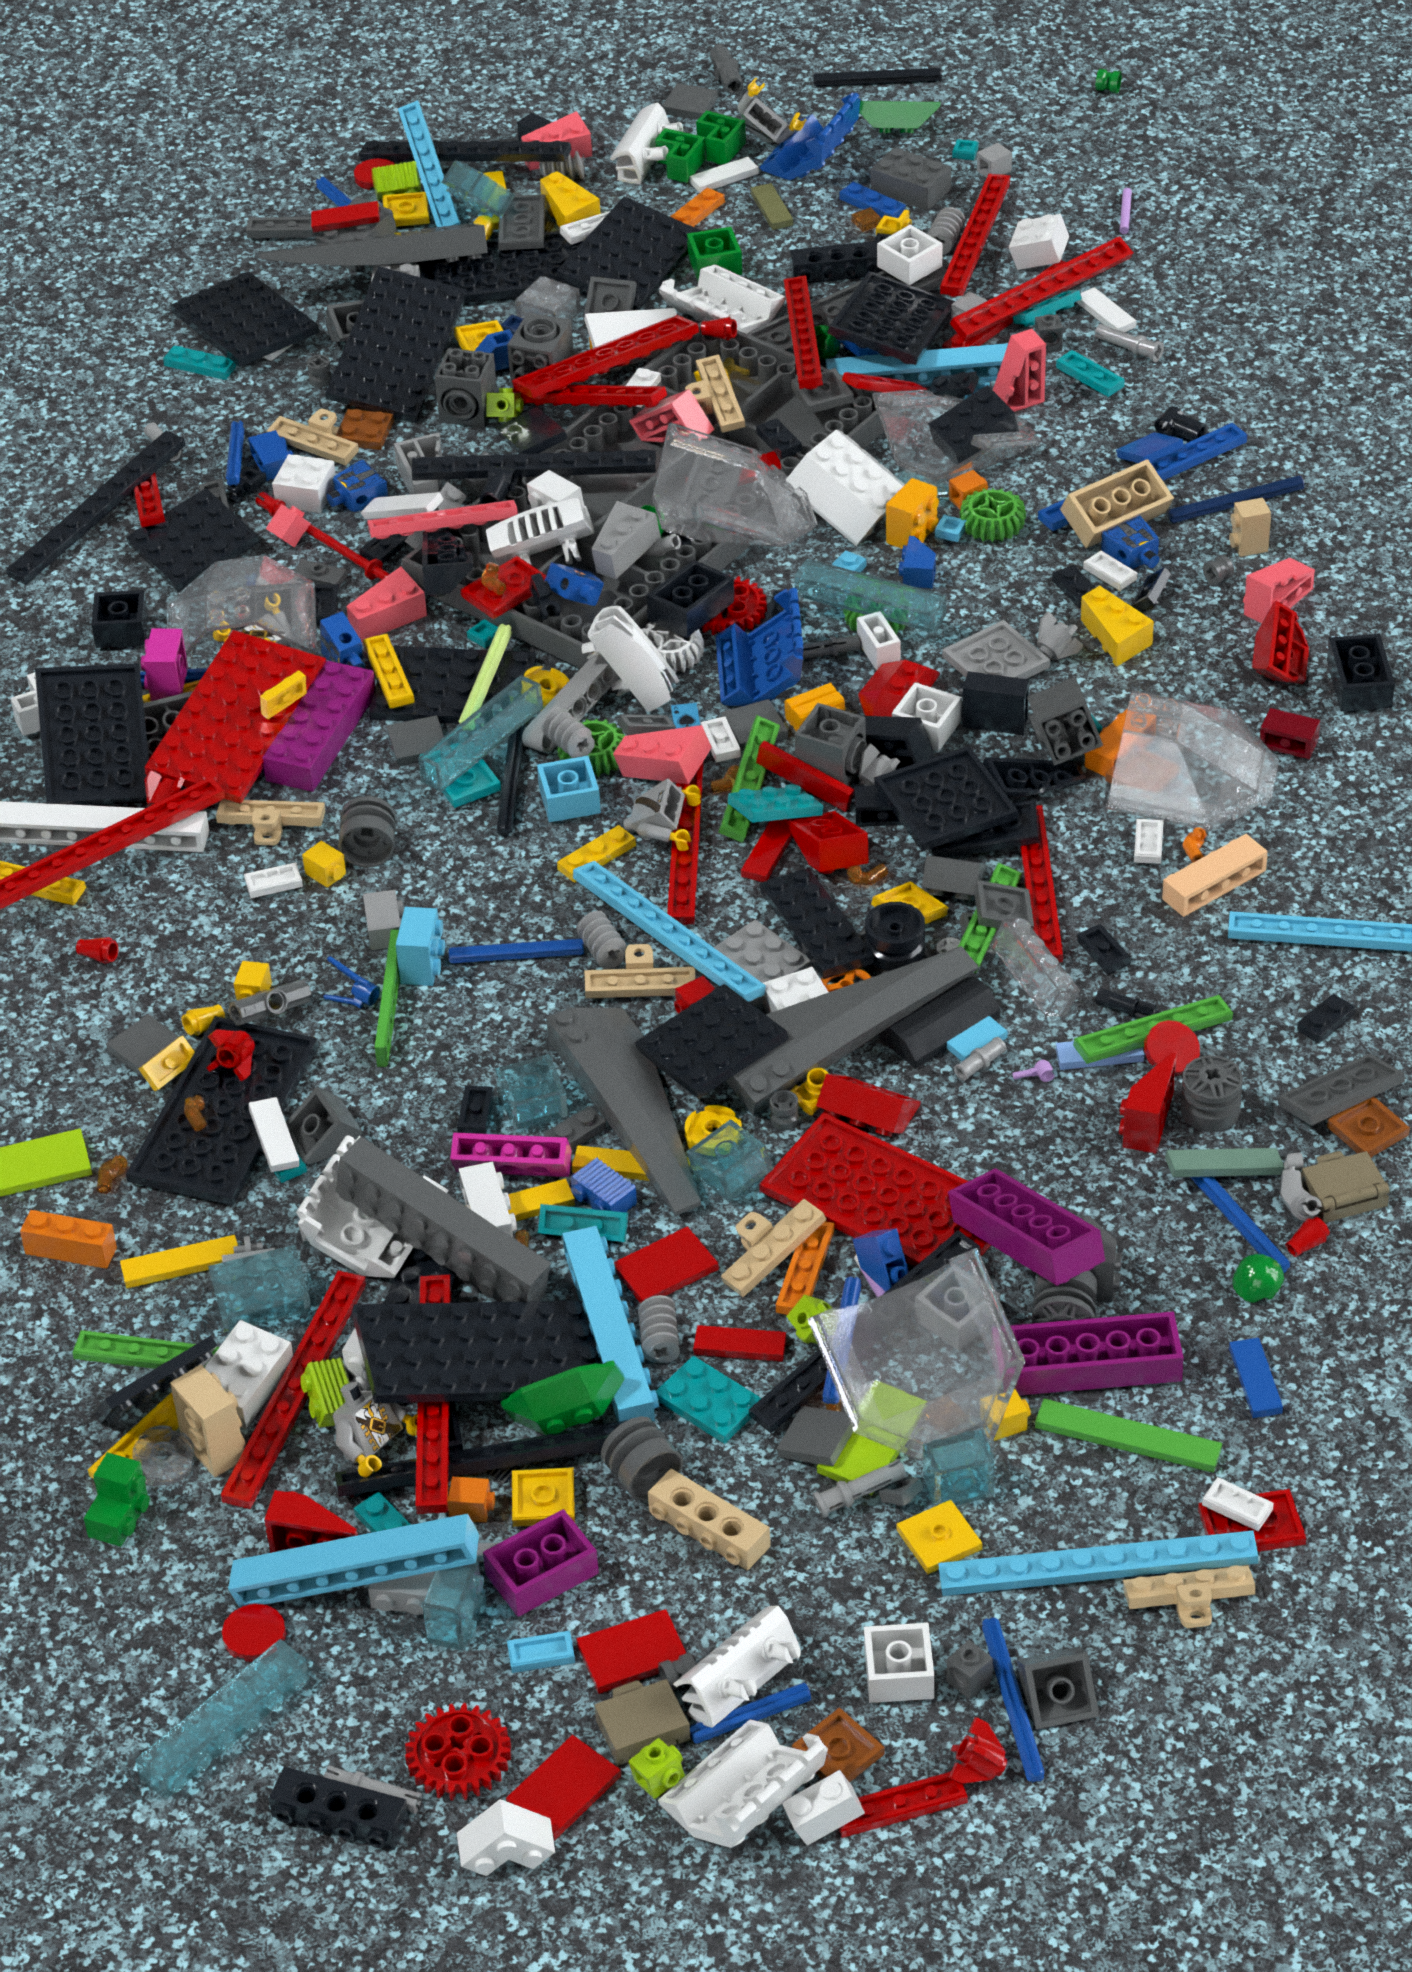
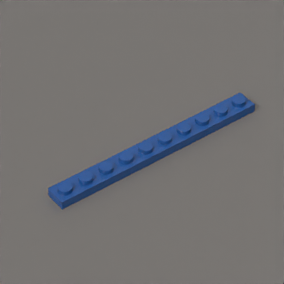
M1230 423L1184 444L1182 449L1152 462L1151 465L1163 481L1246 443L1247 434L1234 423ZM1065 499L1038 511V519L1051 531L1069 524L1060 510Z

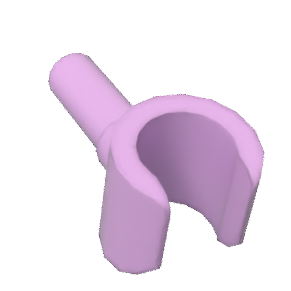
M1040 1060L1035 1064L1034 1068L1014 1072L1013 1078L1019 1079L1038 1075L1041 1081L1048 1082L1054 1078L1053 1068L1048 1061Z

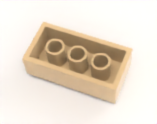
M1147 459L1068 494L1060 510L1087 549L1102 542V532L1137 516H1141L1147 522L1166 513L1174 497Z

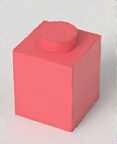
M281 504L266 529L295 548L310 522L302 518L305 513L298 508L292 506L289 509Z

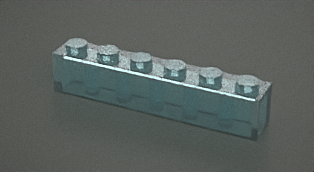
M806 559L794 576V586L797 589L798 597L865 615L881 611L887 621L935 633L946 616V595L815 560Z
M520 675L418 758L421 782L442 792L543 709L541 684Z
M279 1639L137 1757L135 1761L139 1778L164 1800L168 1799L173 1793L182 1790L192 1777L198 1772L207 1769L217 1756L223 1751H228L236 1740L247 1731L253 1730L261 1719L271 1711L277 1710L286 1698L305 1686L306 1682L310 1679L307 1660Z

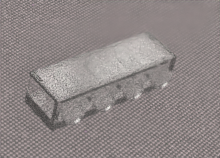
M1021 918L1003 919L990 945L1045 1017L1067 1016L1080 989L1059 964L1057 958L1045 946L1044 941L1031 928L1028 921Z

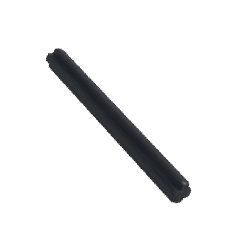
M941 68L815 73L813 75L814 86L940 81L942 71Z
M518 723L510 728L497 823V833L504 837H508L509 833H512L524 745L522 735L525 728L524 726H519Z

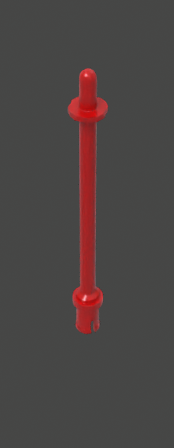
M266 492L258 494L265 499L264 501L256 497L255 501L256 505L268 511L271 517L275 515L281 504L286 506L284 501L275 499ZM312 524L305 531L365 569L366 578L373 580L378 577L383 580L390 575V573L382 569L383 563L377 558L371 561L367 560Z

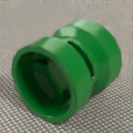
M1099 69L1096 76L1095 89L1097 91H1104L1106 89L1112 93H1118L1121 86L1122 72H1108L1106 69Z

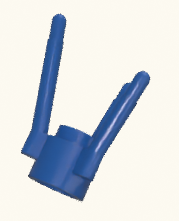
M331 956L327 957V960L337 967L338 970L355 981L351 990L355 998L325 994L323 998L351 1004L360 1009L364 1004L368 1006L374 1005L379 998L380 987L360 977Z

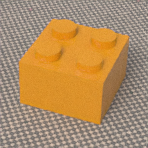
M911 478L887 502L886 543L903 549V545H908L909 536H915L923 543L925 538L932 531H935L939 523V518L937 517L939 499L937 498L936 486Z

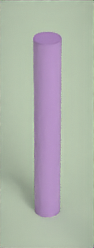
M1125 188L1122 195L1121 234H1127L1129 231L1132 195L1130 188Z

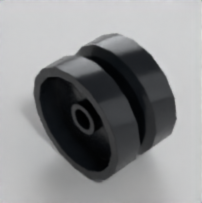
M887 902L877 905L869 911L865 918V944L874 954L873 965L880 969L892 971L922 960L925 955V918L919 909L903 902Z

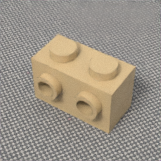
M1263 498L1234 503V513L1231 514L1233 531L1229 535L1231 547L1236 549L1240 557L1268 552L1271 511Z

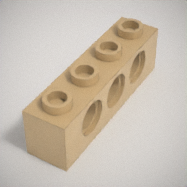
M670 1469L648 1491L649 1512L655 1518L673 1525L681 1534L691 1536L706 1549L714 1550L724 1556L733 1565H739L748 1571L771 1546L770 1527L673 1469Z

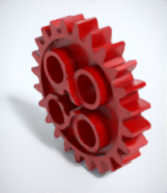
M740 576L736 577L734 580V603L727 607V618H724V609L702 626V632L705 633L708 630H712V635H715L734 623L744 632L746 627L753 630L754 624L760 625V618H765V612H767L766 594H763V589L758 588L757 583L750 585V579L742 582Z
M466 1703L462 1704L460 1710H455L454 1705L449 1704V1711L445 1713L440 1707H437V1716L433 1717L426 1713V1724L416 1722V1732L408 1733L410 1742L405 1743V1759L410 1777L415 1776L417 1786L424 1784L425 1793L428 1794L436 1789L437 1798L439 1799L445 1792L449 1793L450 1801L454 1800L457 1793H461L464 1800H467L468 1792L473 1791L476 1796H480V1787L483 1786L491 1790V1779L500 1782L502 1780L501 1771H508L507 1761L511 1760L510 1737H508L507 1727H501L499 1717L492 1719L490 1710L485 1711L481 1715L479 1705H476L472 1711H468Z

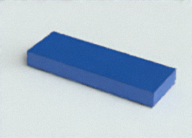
M1252 1338L1229 1342V1351L1252 1418L1282 1414L1283 1405L1260 1339Z

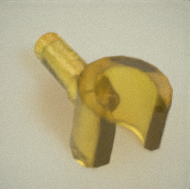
M726 358L722 362L728 375H731L732 371L745 375L750 373V370L735 365L732 358Z

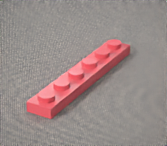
M514 500L367 520L371 538L386 539L394 534L409 536L414 534L415 531L436 532L439 528L444 527L458 529L465 524L485 525L488 521L493 520L501 522L517 515L518 510Z

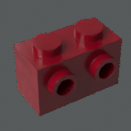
M1270 708L1260 728L1259 747L1310 759L1319 740L1321 720Z

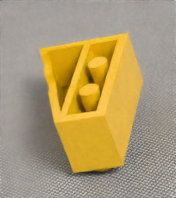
M556 171L540 179L541 194L545 195V208L551 217L555 218L559 228L560 226L601 214L600 199L560 172Z
M1101 586L1082 596L1081 621L1095 639H1099L1102 643V649L1105 653L1108 652L1111 655L1113 664L1116 667L1153 645V620Z

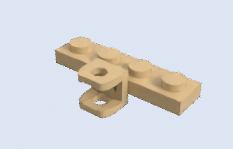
M719 354L696 360V366L702 381L687 385L685 390L690 389L692 394L696 390L700 391L699 394L693 395L698 404L702 405L701 408L705 415L713 413L714 410L722 433L745 427L744 417Z
M326 409L316 411L308 420L309 426L279 416L267 430V432L276 430L279 437L285 438L287 445L343 465H347L359 451L358 443L336 436L339 429L338 426H333L337 420L336 413ZM322 417H328L326 420H321Z
M223 799L219 803L216 819L217 823H227L229 825L252 824L255 827L254 842L256 845H276L282 836V826H321L325 814V803L243 800L239 804Z
M649 944L628 945L625 951L626 969L584 970L585 999L675 995V988L695 980V968H653V950ZM636 952L644 953L641 957H637L634 954Z
M805 1199L796 1205L774 1227L762 1215L756 1212L748 1213L736 1225L737 1233L741 1237L742 1245L747 1252L721 1275L723 1283L744 1297L826 1221L824 1213ZM756 1223L753 1229H746L748 1224Z
M1235 1565L1228 1568L1201 1569L1194 1572L1169 1573L1161 1576L1123 1580V1591L1129 1609L1177 1604V1613L1181 1624L1186 1628L1209 1626L1212 1623V1612L1210 1609L1212 1599L1254 1595L1255 1582L1248 1565ZM1193 1615L1201 1616L1200 1618H1197V1619L1191 1618V1616H1193Z

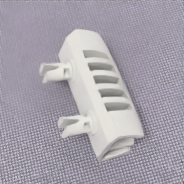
M659 103L646 106L638 113L611 155V160L618 158L616 170H618L617 180L641 185L654 161H665L666 155L669 153L666 146L656 147L655 139L664 128L683 132L681 122L669 124L666 112Z
M580 498L542 505L519 513L486 529L490 552L500 565L516 556H519L531 565L530 555L562 545L566 564H573L571 552L579 562L581 561V556L576 540L595 532L587 507L581 504Z
M621 606L603 608L595 617L588 631L590 642L582 645V653L589 652L587 659L602 654L620 677L611 686L612 691L619 689L617 696L631 691L647 712L671 700L669 694L673 692L671 683L679 682L672 668Z
M768 1606L762 1609L719 1647L715 1648L708 1656L673 1684L676 1687L682 1684L692 1685L682 1697L683 1701L692 1703L686 1714L697 1722H702L705 1726L713 1728L743 1701L749 1700L748 1697L750 1695L755 1696L757 1690L788 1663H793L792 1660L794 1658L799 1659L801 1650L787 1616L779 1606Z

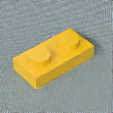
M297 671L273 688L266 690L260 696L261 714L265 718L270 719L307 694L306 676L302 672Z
M182 1035L143 1064L138 1070L152 1089L157 1091L187 1067L195 1051Z

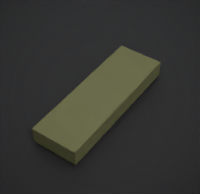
M772 183L750 188L751 196L772 230L793 226V218Z

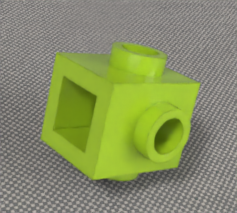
M499 388V393H487L486 417H499L498 422H507L513 419V417L519 416L520 412H523L524 402L523 398H521V393H513V388Z
M803 1295L786 1316L797 1330L795 1332L797 1337L807 1344L812 1342L824 1345L833 1336L837 1324L834 1308L827 1302L808 1295Z
M660 1738L642 1748L637 1755L628 1761L635 1782L653 1799L659 1797L669 1788L674 1787L685 1776L681 1764L683 1761L681 1753L674 1745L667 1746Z

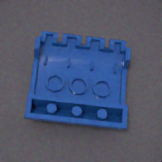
M851 93L843 97L841 100L844 105L825 127L821 126L813 114L801 119L800 121L807 119L803 128L800 131L795 130V133L789 138L780 142L759 168L764 172L792 180L796 177L801 179L810 170L814 169L816 171L823 167L826 163L824 160L835 153L834 148L844 142L845 139L843 137L854 129L853 125L859 119L861 100L859 99V94Z
M791 588L789 591L784 589L775 595L774 600L785 610L749 634L734 623L715 636L720 698L723 705L745 706L767 699L771 701L777 695L800 681L804 648L796 588Z

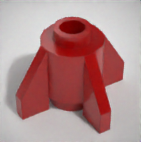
M149 770L145 778L147 807L180 792L185 779L179 777L174 781L169 778H163L159 782L162 776Z
M216 1029L208 1037L214 1046L218 1047L217 1059L206 1068L210 1072L220 1064L226 1068L236 1067L233 1070L241 1081L245 1080L251 1073L252 1053L255 1049L253 1039L244 1031Z
M974 1717L968 1731L974 1737L965 1736L960 1745H952L950 1750L956 1753V1759L961 1761V1764H954L949 1778L960 1784L992 1780L995 1776H1001L1007 1765L1005 1750L990 1725Z

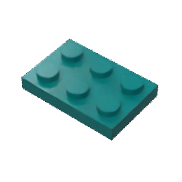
M467 737L420 755L421 764L454 808L501 791V782Z
M788 784L784 788L763 787L762 790L741 789L739 792L728 793L727 803L752 823L822 816L823 805L795 784Z
M692 1356L656 1390L660 1404L723 1444L727 1443L751 1419L749 1417V1409L761 1399L758 1395L695 1356Z

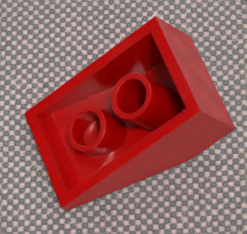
M836 811L825 812L822 816L786 819V825L806 861L819 873L830 874L835 872V869L840 868L857 869L859 865L869 863L868 833Z
M1171 1052L1130 1088L1127 1099H1122L1120 1115L1124 1116V1118H1121L1119 1135L1123 1136V1148L1157 1154L1174 1096L1177 1053Z
M275 1490L264 1518L270 1553L358 1536L355 1527L308 1496L293 1491Z

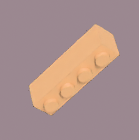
M1245 834L1163 879L1162 899L1184 917L1265 872L1268 851Z

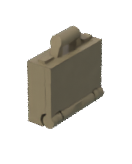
M1340 1151L1317 1156L1316 1165L1302 1168L1303 1189L1321 1201L1322 1207H1318L1320 1209L1318 1216L1324 1223L1388 1206L1389 1195L1387 1194L1390 1192L1389 1186L1382 1178L1367 1151L1346 1157Z
M667 1679L645 1687L636 1680L614 1688L613 1698L594 1704L596 1722L617 1766L627 1763L642 1748L650 1745L657 1738H660L667 1746H675L691 1740L688 1720Z

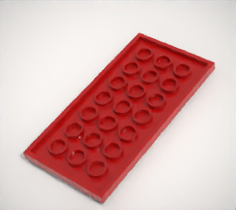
M232 630L147 762L145 774L147 775L148 771L152 770L162 776L161 779L169 778L174 781L182 777L185 779L182 786L190 787L211 776L225 790L226 800L241 804L264 768L263 756L304 697L302 696L270 719H267L261 714L260 696L266 690L273 688L297 671L302 672L306 676L307 692L325 665L326 658Z
M824 1112L759 1183V1192L792 1208L803 1199L807 1200L824 1213L826 1217L825 1222L834 1223L835 1229L854 1238L875 1230L897 1228L906 1263L913 1267L917 1266L958 1230L980 1246V1254L963 1267L967 1272L973 1268L991 1246L986 1241L953 1222L948 1191L968 1182V1180Z

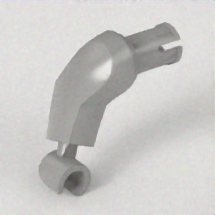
M1290 1153L1286 1157L1284 1163L1285 1170L1282 1171L1280 1197L1297 1219L1305 1221L1307 1218L1312 1219L1320 1212L1318 1207H1322V1204L1317 1197L1312 1196L1303 1189L1301 1172L1298 1171L1303 1168L1302 1154Z

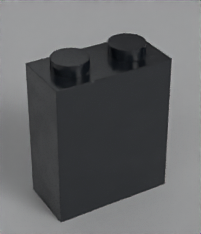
M968 671L965 681H961L959 686V697H963L962 727L1024 736L1029 719V701L1027 699V696H1029V679Z

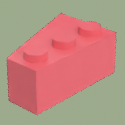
M577 111L521 137L522 142L536 140L540 142L556 140L570 142L572 149L570 155L572 158H574L575 151H578L580 157H583V154L584 158L592 156L591 133ZM525 162L530 171L539 169V162Z
M1033 329L1011 335L993 387V391L1014 412L1045 402L1046 343Z
M690 389L659 401L657 406L645 407L629 420L641 441L649 442L674 440L675 443L691 441L692 444H698L715 430Z
M1288 558L1246 575V589L1243 599L1244 615L1262 623L1276 600L1291 608L1313 590L1315 569L1292 558Z
M401 566L346 606L348 620L361 639V642H363V639L379 636L427 616L424 591Z
M699 725L624 736L614 751L613 756L623 777L664 781L669 778L674 783L689 784L712 747L703 726Z

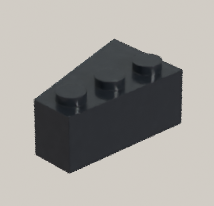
M864 716L866 745L872 744L880 752L877 758L881 754L890 759L897 758L900 762L895 770L935 757L921 717Z

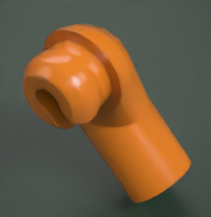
M1200 827L1194 828L1193 832L1187 835L1182 844L1191 862H1196L1204 857L1200 847L1203 845L1207 834Z

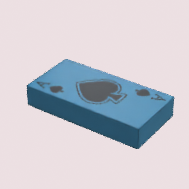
M697 703L671 705L672 719L676 729L700 725Z

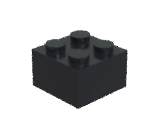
M145 590L94 593L91 626L95 647L112 648L145 645L148 624Z

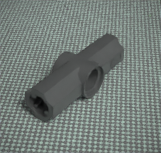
M722 44L714 45V48L710 50V59L714 65L716 80H721L726 92L736 95L743 89V80L739 74L737 59L731 57L727 47H724Z
M300 979L230 1002L228 1011L230 1018L235 1024L242 1025L272 1014H280L287 1009L308 1003L312 994L309 985L306 984L304 979ZM269 997L271 998V1001H272L271 1007L269 1006V1002H268Z

